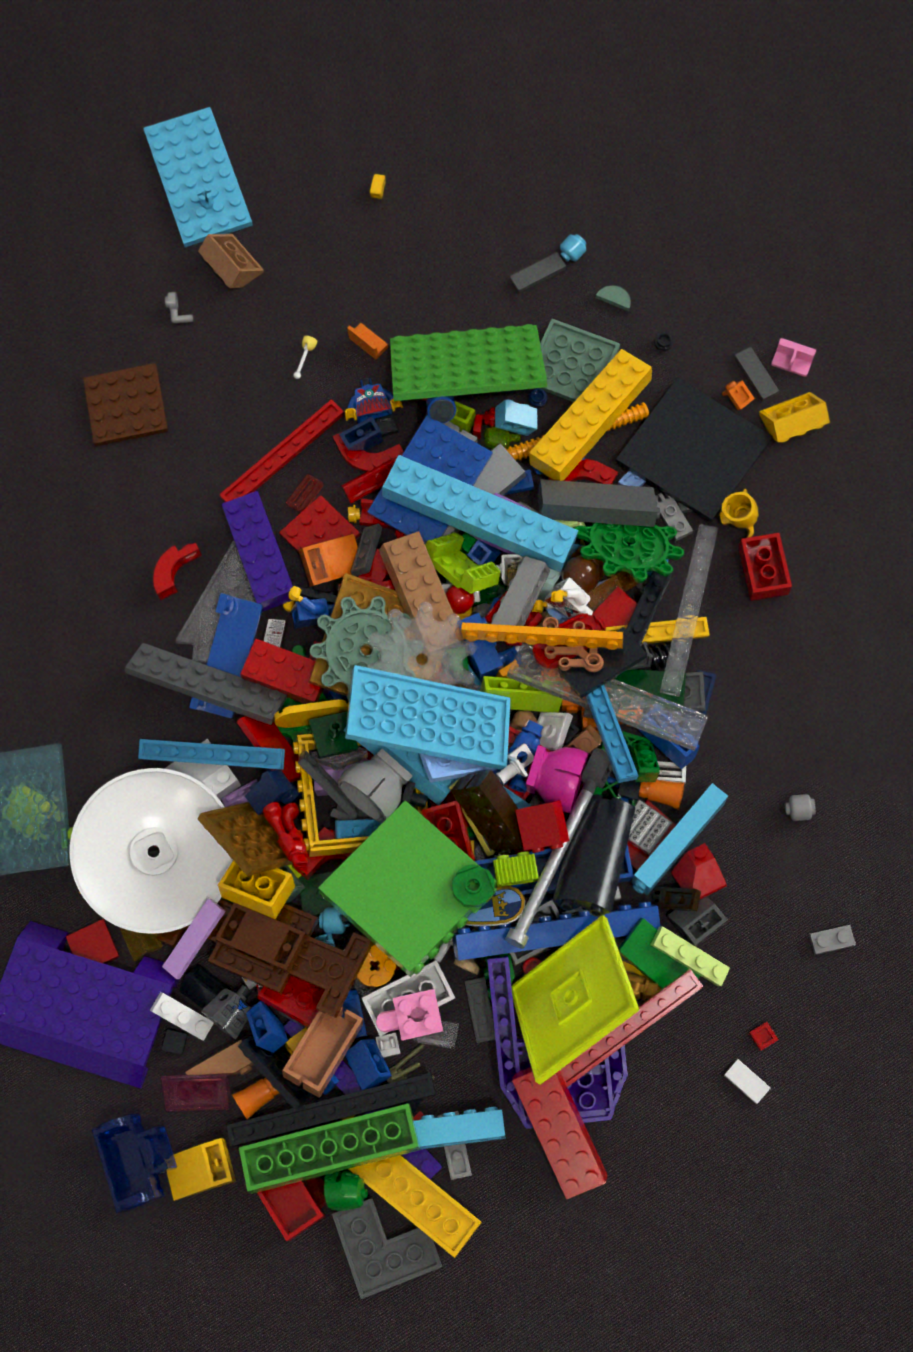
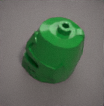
M338 1171L326 1174L324 1194L328 1208L346 1211L363 1206L368 1190L365 1189V1183L362 1178L345 1171L342 1174Z

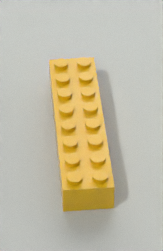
M621 349L529 452L530 465L553 480L564 481L648 385L652 378V367Z

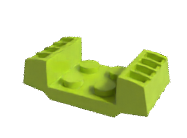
M454 532L426 542L425 547L434 568L456 588H463L470 594H473L482 589L498 585L500 569L493 562L477 565L470 560L466 554L460 551L464 541L461 535Z

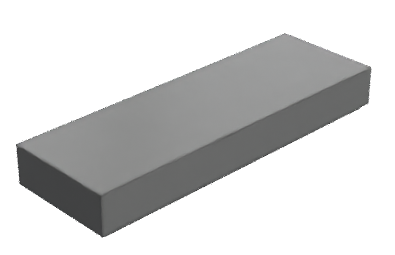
M466 1145L444 1146L451 1180L472 1176Z

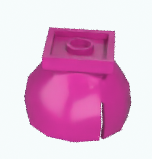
M538 745L526 782L527 792L535 794L537 791L545 803L561 800L563 812L571 813L579 792L582 774L586 767L589 753L579 748L563 747L547 752L546 747Z

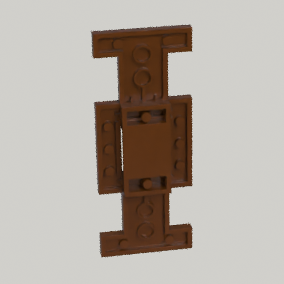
M220 899L217 904L225 910V913L207 938V940L217 943L208 962L279 994H282L290 976L319 987L325 991L316 1009L337 1018L373 942L353 932L343 951L311 937L319 921L316 916L284 904L277 918L272 919L237 903L231 904ZM190 925L171 932L158 933L156 939L175 948L184 931ZM235 949H238V950H240V951H242V952H245V953H247V954H249V955H252V956H254V957H256V958H259V959H261V960H263V961H266V962H268L269 964L264 963V962H262V961H260V960H257V959H255V958H253V957H250V956H248V955H246V954H243V953H241V952H239V951H236Z

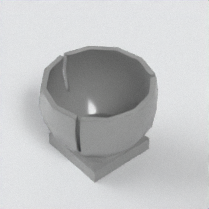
M381 749L370 760L354 763L346 769L338 780V787L355 807L368 817L383 823L400 806L402 785L407 783L413 775L385 750Z

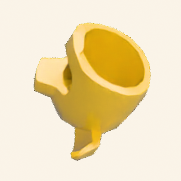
M744 489L743 492H735L725 498L722 503L720 519L723 525L731 524L737 528H746L748 531L747 538L754 535L753 526L759 516L758 507L754 498L748 494L747 489Z

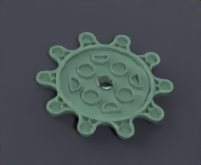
M345 597L340 603L343 611L340 618L333 619L328 615H321L318 618L317 625L325 631L327 636L323 643H316L310 647V655L317 659L322 658L328 662L329 668L321 677L322 684L326 687H331L338 682L345 683L348 687V701L354 665L416 678L415 673L407 667L406 661L410 656H418L422 653V644L405 638L404 630L411 624L410 616L406 613H401L395 618L388 617L385 613L386 602L382 597H374L367 609H360L357 607L354 599ZM368 646L371 649V654L365 656L361 652V647Z

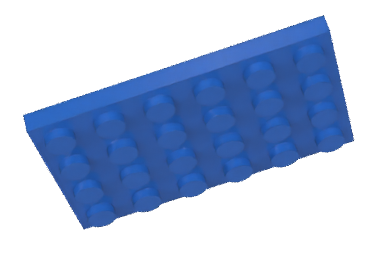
M427 415L402 456L474 486L493 452ZM382 489L367 511L368 514L406 536L419 531L424 544L428 540L443 536L449 525L382 497Z

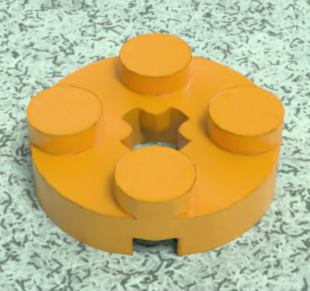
M372 945L356 978L365 986H382L392 978L396 964L376 945ZM371 961L378 962V970H370Z

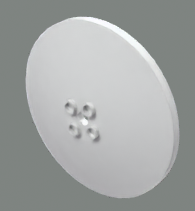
M147 768L135 770L107 782L85 803L76 819L71 834V870L83 898L105 920L129 931L156 934L171 932L190 925L208 898L216 903L221 899L218 884L233 862L228 853L197 819L200 813L224 808L223 803L200 781L184 773L169 769ZM157 846L160 850L157 857H150L148 855L149 847Z

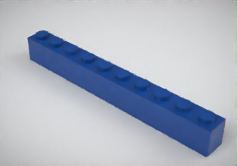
M650 901L639 902V906L631 907V904L619 905V909L612 910L611 913L604 916L608 919L614 937L628 936L640 918H644L658 930L660 927L658 906L651 904ZM587 910L579 911V915L571 916V913L559 914V918L551 919V916L539 917V921L531 923L526 933L529 939L523 949L515 947L505 940L509 930L515 929L517 924L511 925L509 923L498 925V927L478 926V930L471 931L469 927L457 929L458 932L453 933L455 959L466 960L564 945L599 917L591 915Z

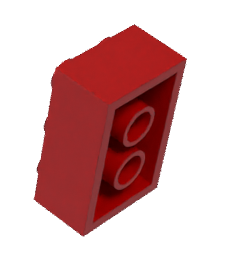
M780 533L741 539L738 549L750 601L789 595L792 584Z

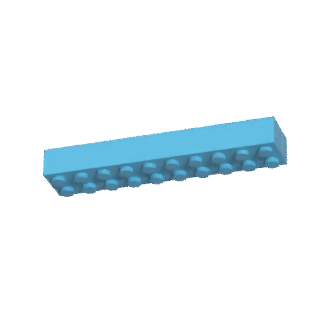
M398 455L382 488V497L520 556L546 562L549 568L558 572L562 571L578 534V530L401 455Z

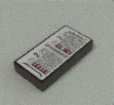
M268 618L263 641L282 648L288 625L287 620Z

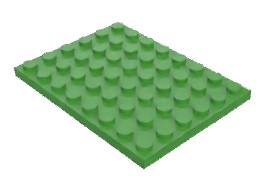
M525 324L518 327L506 326L505 328L490 327L484 330L470 329L462 332H435L429 335L415 334L413 336L390 338L394 401L547 387V377L537 325Z

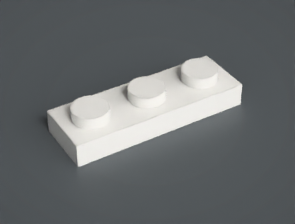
M160 992L150 1009L153 1013L203 1041L214 1024L211 1020Z

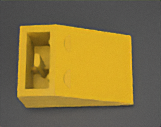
M223 1138L203 1143L163 1158L174 1201L236 1181L226 1140Z

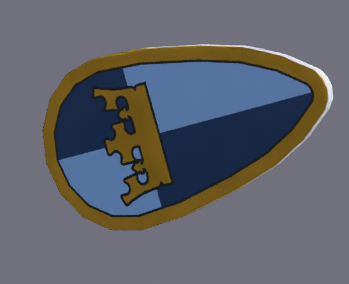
M511 886L496 888L497 891L493 897L477 913L474 914L472 912L467 917L468 922L465 925L497 926L516 921L525 908L523 894L517 888Z

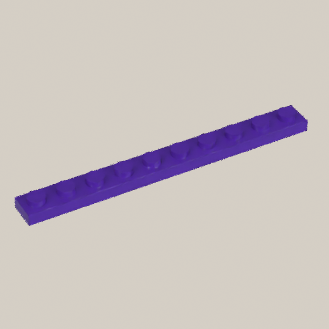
M292 1020L284 1026L285 1031L291 1037L305 1028ZM342 1060L334 1073L339 1080L337 1086L345 1095L362 1091L357 1083L354 1072ZM383 1108V1109H379V1110L367 1112V1113H364V1115L370 1114V1113H373V1112H377V1111H381V1110H385V1109H388V1108ZM426 1149L402 1155L430 1180L442 1169L439 1162Z

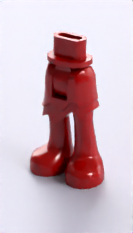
M272 802L265 806L263 809L264 817L278 835L277 843L287 856V859L293 863L294 867L308 866V853L303 833H301V829L297 830L294 824V819L299 815L298 805L296 803H289L281 808L278 802Z

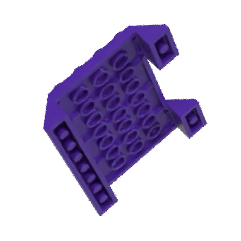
M30 921L17 937L0 982V1044L142 1089L149 1069L145 1066L162 1021V1017L153 1013L150 1009L160 992L170 997L173 987L177 988L180 979L174 978L162 967L165 962L146 956L143 957L132 973L64 952L63 948L67 940L66 936L69 935L68 932Z

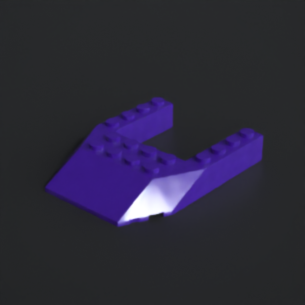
M508 955L487 957L500 1088L525 1128H534L512 1082L515 1073L531 1067L524 1039H517L509 958ZM625 1045L567 1087L584 1123L612 1119L622 1087L628 1076Z

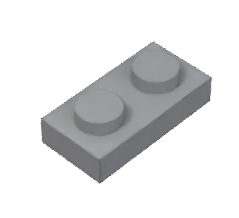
M850 925L809 934L814 955L856 945Z

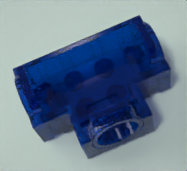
M128 1114L92 1129L116 1213L127 1212L164 1197L158 1175L177 1168L165 1126L153 1127L145 1131L141 1124L140 1114Z

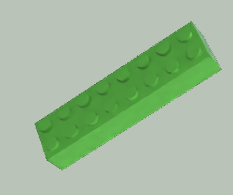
M409 1104L239 1147L247 1192L251 1194L421 1150Z

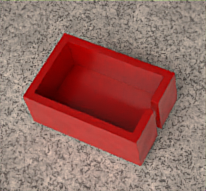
M304 1180L257 1192L286 1242L291 1241L326 1217Z

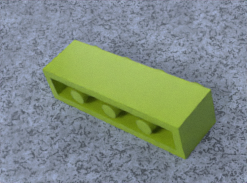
M484 676L480 688L481 692L511 698L510 709L558 713L564 697L561 682Z

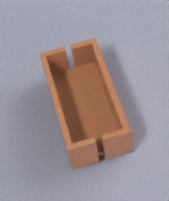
M343 1007L337 1018L318 1011L282 1070L284 1078L298 1086L303 1083V1089L318 1098L321 1097L363 1026V1018L349 1010L345 1011V1019L342 1018Z

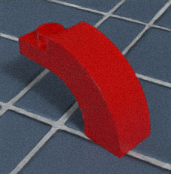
M196 542L185 545L180 551L174 545L158 560L154 570L153 582L160 600L178 592L174 583L177 571L183 565L202 556Z

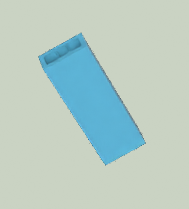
M713 783L634 874L631 883L633 884L632 887L639 894L642 895L644 893L648 895L724 806L728 795Z

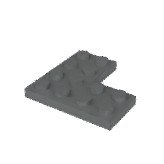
M373 1198L364 1201L363 1206L360 1208L338 1211L332 1214L360 1299L443 1267L434 1240L419 1228L387 1240Z

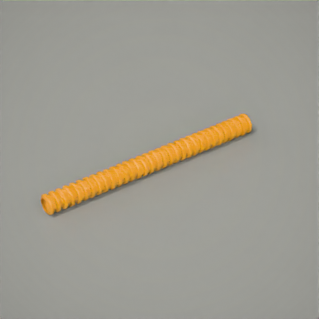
M642 402L641 405L636 404L635 407L630 406V409L627 408L607 432L611 428L614 430L616 427L620 428L621 425L626 426L627 423L632 424L633 421L636 423L638 420L642 421L643 418L647 419L649 416L647 405ZM544 435L541 438L536 437V440L531 439L530 442L525 441L524 444L521 442L518 446L517 444L514 447L509 446L506 450L515 461H521L522 458L527 459L529 452Z

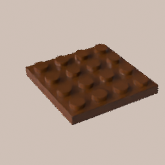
M156 363L83 378L95 447L169 432Z

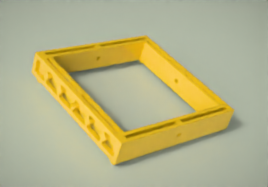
M312 734L297 735L296 742H293L294 754H298V760L300 754L304 751L309 753V750L316 749ZM295 761L296 773H300V780H297L298 792H302V799L299 800L300 812L304 811L305 819H301L302 831H306L307 838H304L309 857L353 853L369 836L319 841L312 777L298 764V761ZM415 788L414 793L424 795L417 788ZM426 803V807H425V808L419 807V806H416V805H415V809H416L421 815H422V811H421V810L428 808L427 803Z

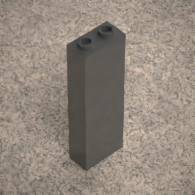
M540 479L537 494L539 513L552 520L654 527L656 519L660 518V508H657L658 496L655 495L654 487Z

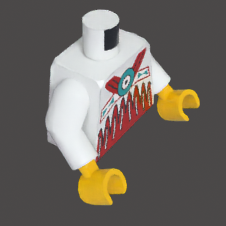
M570 577L554 585L544 602L536 600L532 608V612L539 613L543 612V607L546 609L555 608L568 618L582 613H588V615L593 613L586 606L590 601V596Z

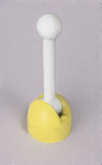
M311 336L303 337L302 348L304 353L297 372L293 374L295 379L301 377L300 372L308 351L314 350L318 341Z

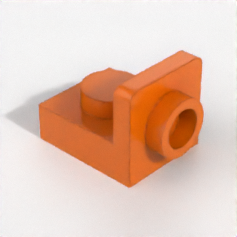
M743 380L738 382L731 381L725 386L726 390L722 392L723 396L728 395L737 410H741L755 399Z

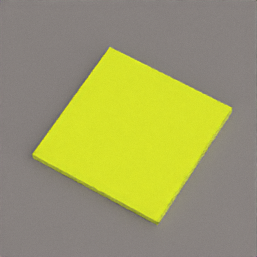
M604 915L592 922L511 986L513 1002L535 1082L540 1085L640 1010L608 919Z

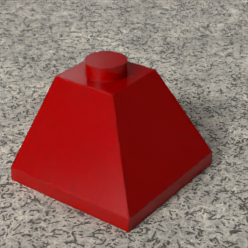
M705 843L686 852L671 872L680 888L701 891L700 899L727 886L715 857Z

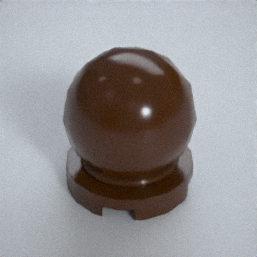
M583 546L573 552L570 559L565 563L561 577L562 581L570 577L581 589L588 593L595 589L598 582L605 575L603 572V565L605 563L599 559L587 560L582 558L580 551Z

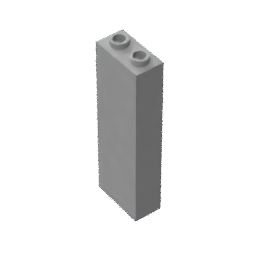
M500 443L492 450L493 455L475 482L474 487L493 495L496 492L503 496L525 478L526 474ZM449 525L443 536L454 532L458 533L461 530Z

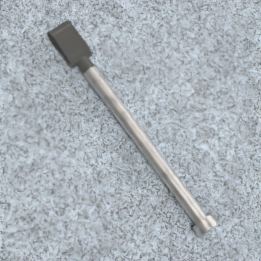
M600 748L593 750L582 774V782H585L566 821L570 841L562 843L563 847L552 850L515 929H510L505 938L508 943L522 949L525 947L529 939L526 933L596 787H604L612 771L606 750Z

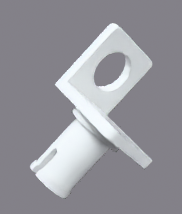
M518 554L502 555V563L496 566L501 571L500 576L504 586H508V565L519 564L523 561V556Z
M523 743L508 755L507 759L510 764L496 773L498 780L504 785L516 774L524 777L528 776L524 768L533 762L534 756L526 744ZM521 751L527 753V759L523 763H520L517 759V755Z

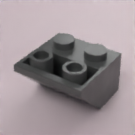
M707 897L700 899L697 912L674 910L667 916L685 940L695 947L728 921L715 903Z

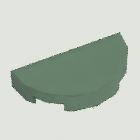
M614 285L606 286L596 294V299L626 311L630 309V296L621 287Z

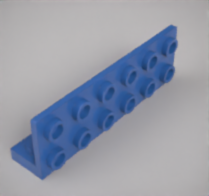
M220 593L215 611L220 613V618L208 658V666L241 677V671L253 646L263 609L262 604ZM192 697L189 708L195 710H203L228 718H233L234 715L233 711Z

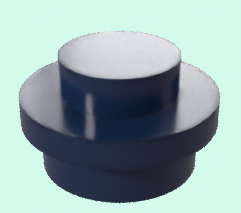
M537 388L531 391L529 394L531 405L541 407L546 404L548 397L544 390Z

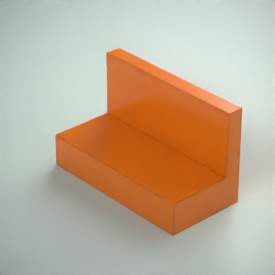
M362 323L355 329L350 325L347 327L349 339L375 360L388 348V344Z

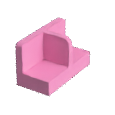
M781 338L771 365L806 377L816 349Z

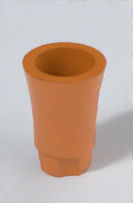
M658 779L656 782H641L639 797L648 798L650 801L662 803L679 810L685 782H670Z
M265 1077L264 1080L260 1079L249 1087L232 1094L248 1120L257 1110L274 1099V1096L278 1095L279 1092L273 1088Z

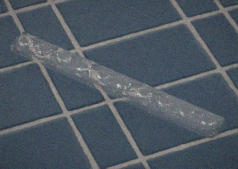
M700 524L660 688L661 693L680 696L718 533V528Z

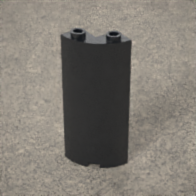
M602 795L592 796L564 854L553 901L563 910L570 911L583 907L591 915L597 917L612 912L635 813L633 805L615 797L612 800L602 799Z

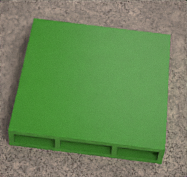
M406 800L318 887L320 895L410 977L414 973L416 975L419 974L425 967L424 963L427 959H433L439 952L438 948L443 943L447 944L453 938V932L457 928L461 929L468 922L467 917L472 912L474 914L477 913L482 907L467 908L462 906L455 898L452 890V883L458 870L467 865L478 864ZM494 879L495 888H494L493 895H494L495 892L497 891V889H496L497 881H496L495 879ZM471 881L468 889L475 891L479 884Z

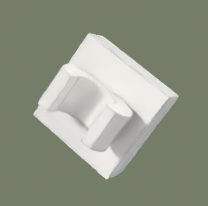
M396 1033L376 1037L377 1046L383 1058L401 1054Z

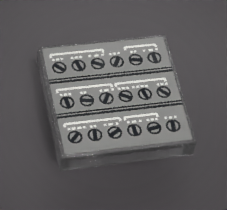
M639 799L634 806L635 813L628 842L650 856L673 822Z

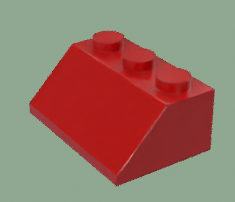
M457 801L421 810L422 815L472 860H475L462 807Z

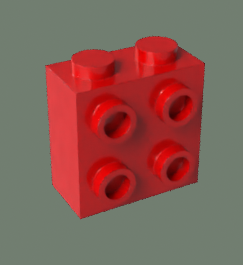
M561 800L515 810L524 851L532 849V853L545 850L544 847L550 846L551 849L563 847L562 843L570 841Z

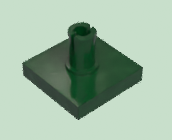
M348 711L309 720L308 724L319 759L358 751L357 741L345 738L346 732H344V729L347 725Z

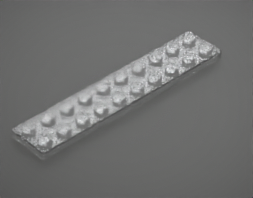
M522 643L507 673V677L590 710L586 696L581 699L559 673L558 668L550 669L539 665L533 657V647ZM615 679L604 684L618 721L695 751L709 716Z

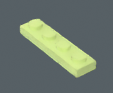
M663 926L658 928L652 940L651 946L713 984L722 986L730 967Z

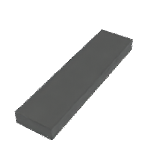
M307 751L301 753L298 764L352 819L357 817L359 809L344 796L338 787V783Z

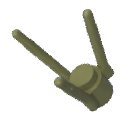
M423 1043L398 1064L389 1068L392 1076L387 1079L388 1083L405 1080L407 1073L420 1066V1063H416L405 1070L400 1068L425 1046Z

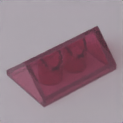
M226 1074L161 1077L166 1111L229 1110L230 1076Z

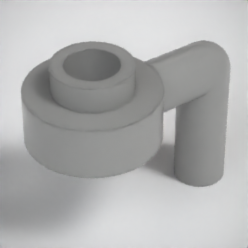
M168 292V296H165L166 308L169 307L171 322H193V315L178 316L177 293Z

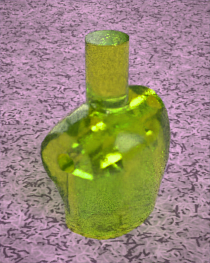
M495 427L486 428L485 430L486 447L494 449L501 443L504 448L508 449L510 441H521L520 434H509L508 431Z

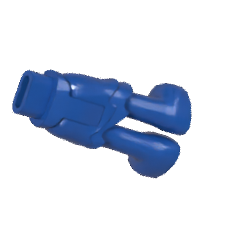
M529 720L526 727L522 728V732L518 734L514 743L508 749V755L524 743L528 746L533 756H535L538 745L540 746L543 726ZM524 751L519 752L517 755V759H522L520 763L525 762L527 759V753ZM529 765L524 768L526 772L528 770ZM495 769L493 773L496 776V773L500 772L501 770ZM516 774L511 779L508 787L515 791L526 793L525 777Z

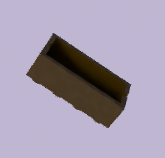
M481 771L477 774L470 773L461 777L451 789V792L467 813V816L472 820L479 833L489 843V847L495 852L507 851L508 849H523L515 812L518 807L493 771Z

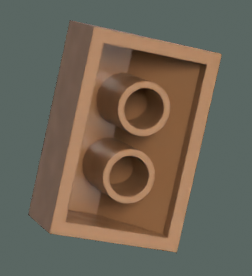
M208 234L198 250L203 259L210 264L214 272L222 278L225 285L229 288H242L264 272V269L233 234Z

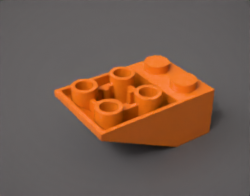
M354 534L299 549L310 587L342 578L345 573L352 575L351 569L358 549Z

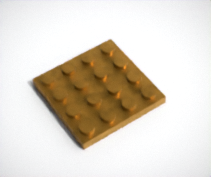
M249 802L203 812L197 818L247 876L293 864L287 859V856L277 843L278 835L270 823L266 821L264 814L258 815Z

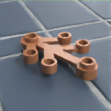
M547 617L543 621V627L559 628V622L554 617ZM576 621L573 624V629L580 626L582 630H585V624L582 621ZM548 645L545 647V656L548 659H553L556 655H578L582 658L569 659L562 657L559 660V668L562 671H567L571 667H585L589 672H597L604 665L603 658L597 653V648H590L588 653L583 649V646L555 647Z

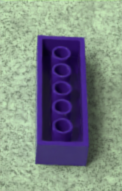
M258 491L223 503L222 507L257 604L263 605L262 612L293 601L288 596L293 584Z

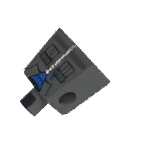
M244 985L236 993L227 988L223 989L201 1012L224 1034L236 1040L248 1020L246 1013L251 1007L245 1001L252 992Z

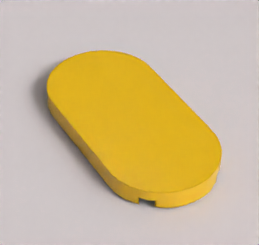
M330 700L288 706L282 709L283 712L280 714L279 711L274 714L275 725L282 728L308 726L310 719L348 711L349 702L346 703L345 700Z

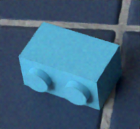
M504 400L495 407V428L528 436L537 430V408L530 407L528 404H519L513 400Z

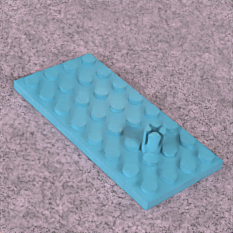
M210 107L143 128L184 247L203 242L208 234H228L253 226Z
M354 665L345 738L502 770L507 767L511 698Z

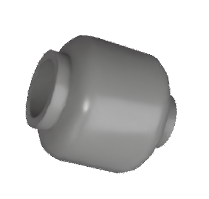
M808 794L790 796L789 802L785 803L786 815H790L793 821L810 820L812 815L816 814L814 799H811Z

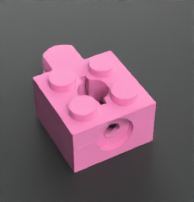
M434 989L393 998L395 1009L381 1012L376 1019L377 1027L383 1032L399 1030L401 1040L443 1031Z

